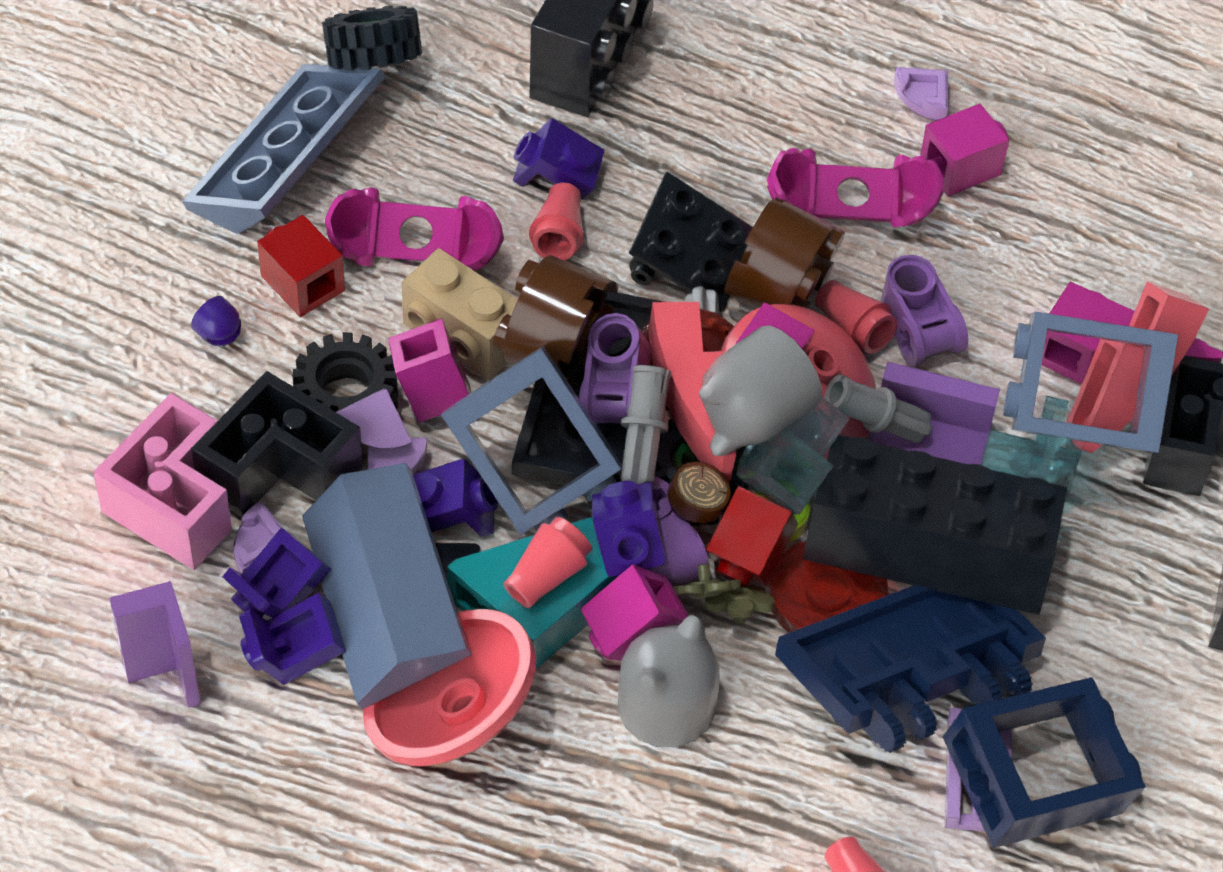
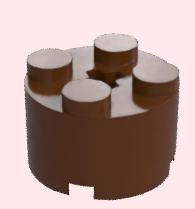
M777 197L775 199L772 198L758 217L744 242L748 246L741 262L735 261L729 274L724 294L752 310L760 308L764 302L769 305L792 304L809 308L810 301L807 299L813 289L819 291L827 281L834 266V262L831 260L836 254L845 232Z
M553 255L546 256L540 263L528 260L522 267L515 285V291L520 293L512 315L506 314L500 321L494 335L493 345L503 350L505 361L512 365L544 345L573 389L582 381L581 378L573 376L580 363L586 365L588 335L591 327L599 318L606 314L614 313L615 307L605 302L607 291L618 293L617 283Z

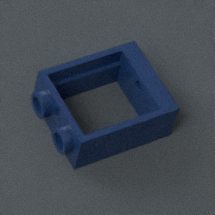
M1093 677L963 708L942 736L992 848L1121 815L1146 788L1142 780L1140 765L1135 756L1128 751L1115 724L1112 707L1102 697ZM1066 716L1098 784L1031 801L999 732Z

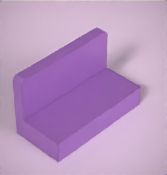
M887 362L881 387L891 389L897 399L928 411L931 415L930 425L932 426V431L929 436L925 435L919 443H913L883 430L878 433L870 432L868 440L873 443L903 450L923 451L934 457L964 464L981 465L1000 389Z
M169 581L110 597L111 610L128 683L177 670L188 708L201 705L191 644L172 582Z

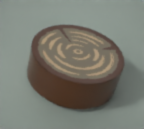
M690 462L682 465L676 471L667 490L668 500L674 511L684 519L695 523H709L716 520L722 514L731 495L730 485L726 477L715 467L701 462Z

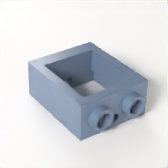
M1035 311L1030 314L1029 324L1019 323L1017 327L1013 358L1023 359L1019 383L1012 381L1008 383L1003 416L1013 418L1011 430L1149 453H1159L1178 334ZM1047 331L1145 346L1131 433L1033 417Z
M544 345L447 408L441 414L520 535L532 527L537 532L542 523L550 524L556 517L565 519L568 517V514L563 507L582 495L588 503L592 502V495L599 494L605 487L617 483L613 475L621 470L622 463ZM543 378L593 453L598 464L526 510L470 424L532 383Z

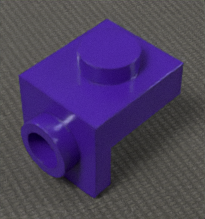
M551 118L536 133L527 132L519 142L514 153V159L518 161L513 182L523 187L538 173L555 184L564 182L574 185L580 191L581 199L583 200L594 190L605 150Z
M465 458L413 474L431 532L465 522L481 537L494 533V511L498 507V501L478 470Z
M621 481L605 487L599 494L592 495L593 526L608 576L621 575L632 564L645 569L665 564V551L658 528L657 506L651 482L637 485L634 481Z
M281 527L243 574L229 567L222 578L237 590L231 597V600L244 612L251 609L261 617L267 615L273 618L306 600L331 568L293 534Z
M320 593L309 597L269 620H265L251 609L239 615L245 635L240 640V645L247 662L254 670L264 671L283 685L346 652L331 602Z

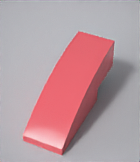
M1147 282L1129 327L1178 334L1173 374L1192 345L1209 308L1188 295ZM1100 339L1066 423L1121 431L1133 420L1145 346ZM1070 440L1079 449L1089 453H1093L1102 446L1100 444Z
M652 302L648 335L653 366L671 371L666 405L677 429L696 458L701 463H706L718 469L730 484L736 451L724 456L712 454L710 443L715 434V429L699 396L703 375L715 359L726 351L703 352L699 302Z

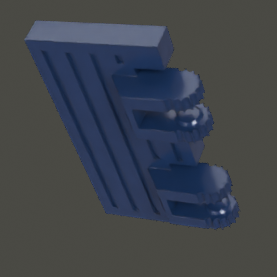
M913 585L778 637L775 656L848 734L863 729L876 744L879 743L880 748H883L885 752L891 753L904 747L906 743L905 738L907 737L905 730L910 731L911 736L913 735L915 739L919 738L920 740L935 734L934 731L937 730L936 725L938 724L935 719L936 716H934L929 704L927 705L925 702L958 689L976 705L1002 699L1004 697L1002 695L1003 691L1006 692V696L1010 697L1032 691V677L1029 675V670H1026L1025 665L1022 666L1021 663L1041 656L1046 637L1018 610Z

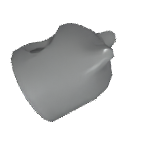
M771 325L759 327L716 358L703 375L699 396L715 429V434L710 443L712 454L724 456L743 446H752L773 440L816 408L822 401V386L817 371L802 348L784 331Z
M690 615L680 625L648 629L630 643L621 660L618 713L624 727L640 741L655 747L677 748L696 741L709 729L716 714L720 684L719 664L706 639L704 624L699 618Z

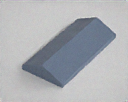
M302 64L183 199L182 203L185 208L237 235L266 218L383 81L385 75L382 69L370 68L360 70V67L353 70H344V68L334 69L333 66L329 67V65Z
M406 463L341 474L302 515L312 552L331 568L321 583L326 599L331 602L346 652L342 655L356 703L361 709H364L472 654L411 468Z

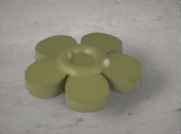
M709 564L697 565L698 582L672 586L677 595L704 598L719 596L722 592L740 588L741 581L740 579L721 581V579L711 580Z
M748 585L747 588L741 586L734 590L722 592L719 596L705 598V608L712 612L727 610L728 616L732 617L733 622L738 624L744 623L745 618L753 616V611L769 612L775 607V599L766 594L765 588L756 585Z

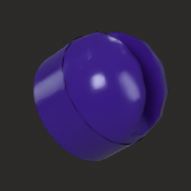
M215 296L206 301L196 311L191 321V328L205 342L213 346H226L234 342L240 335L241 320L236 308L226 298Z

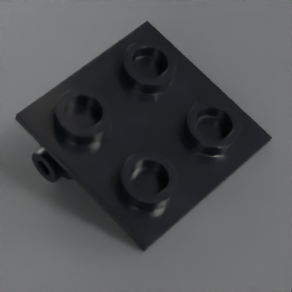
M667 171L660 182L628 252L633 256L629 263L631 278L640 285H649L652 281L659 279L663 275L692 293L693 288L703 286L705 290H714L718 294L719 312H721L729 297L724 294L729 274L735 261L741 262L748 246L744 242L752 226Z

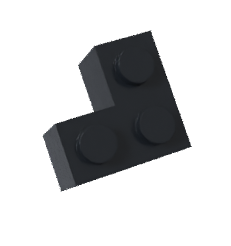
M1184 356L1171 376L1159 453L1147 452L1143 484L1201 496L1215 458V452L1223 454V364Z
M268 371L191 448L194 470L227 490L229 509L241 517L258 503L279 479L284 480L314 500H317L341 474L358 472L363 468L360 427Z

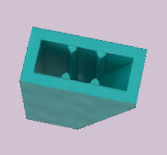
M593 517L571 523L584 534L592 546V551L585 558L587 565L541 597L531 608H526L514 600L505 590L503 583L514 571L534 535L456 559L448 565L447 581L455 606L461 611L489 609L513 617L520 623L533 642L536 653L535 670H537L588 625L580 609L618 577H610L606 574L593 526Z

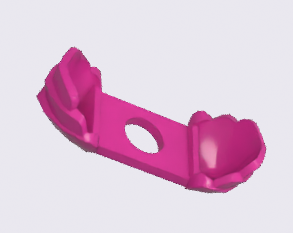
M790 148L787 151L782 150L779 152L767 178V188L771 198L775 199L777 197L819 218L891 222L892 227H904L921 222L934 211L944 192V182L937 163L933 160H927L922 156L910 158L905 155H898L894 160L893 168L886 169L817 164L814 150L805 149L800 151L797 148ZM847 180L862 182L869 191L868 200L856 207L844 204L839 199L837 193L840 184Z
M376 188L351 189L334 199L325 217V225L330 243L343 257L362 266H372L374 257L423 262L435 250L440 248L475 271L487 265L494 258L504 241L502 225L494 210L486 202L475 200L468 196H461L459 198L457 208L380 202L379 190ZM413 217L427 220L432 227L430 242L419 249L407 247L400 237L402 225Z

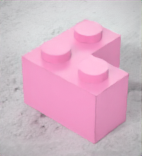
M170 393L93 473L102 513L192 570H195L232 530L228 496L225 488L194 470L191 448L217 420Z

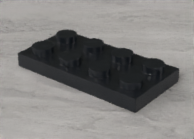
M607 291L605 303L615 307L614 313L623 314L632 319L649 342L648 330L652 302L664 301ZM624 337L616 340L610 347L609 356L615 357L624 354L629 349L632 338ZM580 363L573 376L581 378L583 381L585 364ZM540 378L534 384L513 455L512 475L566 485L597 465L598 461L544 379ZM582 381L573 388L578 398ZM597 423V427L620 462L623 463L627 428L622 427L621 424ZM622 467L620 471L613 475L617 482H621Z

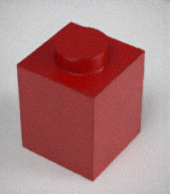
M304 215L285 225L273 228L265 237L257 241L261 277L299 317L304 316L345 291L343 255Z
M738 486L706 548L712 560L718 563L715 572L727 580L740 579L741 586L746 588L750 580L767 587L798 522L792 511Z

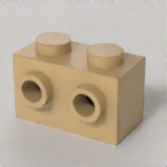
M438 248L402 281L403 324L410 329H414L443 319L461 362L488 381L493 379L508 364L504 359L503 350L495 347L493 340L500 321L506 314L512 315L518 299Z

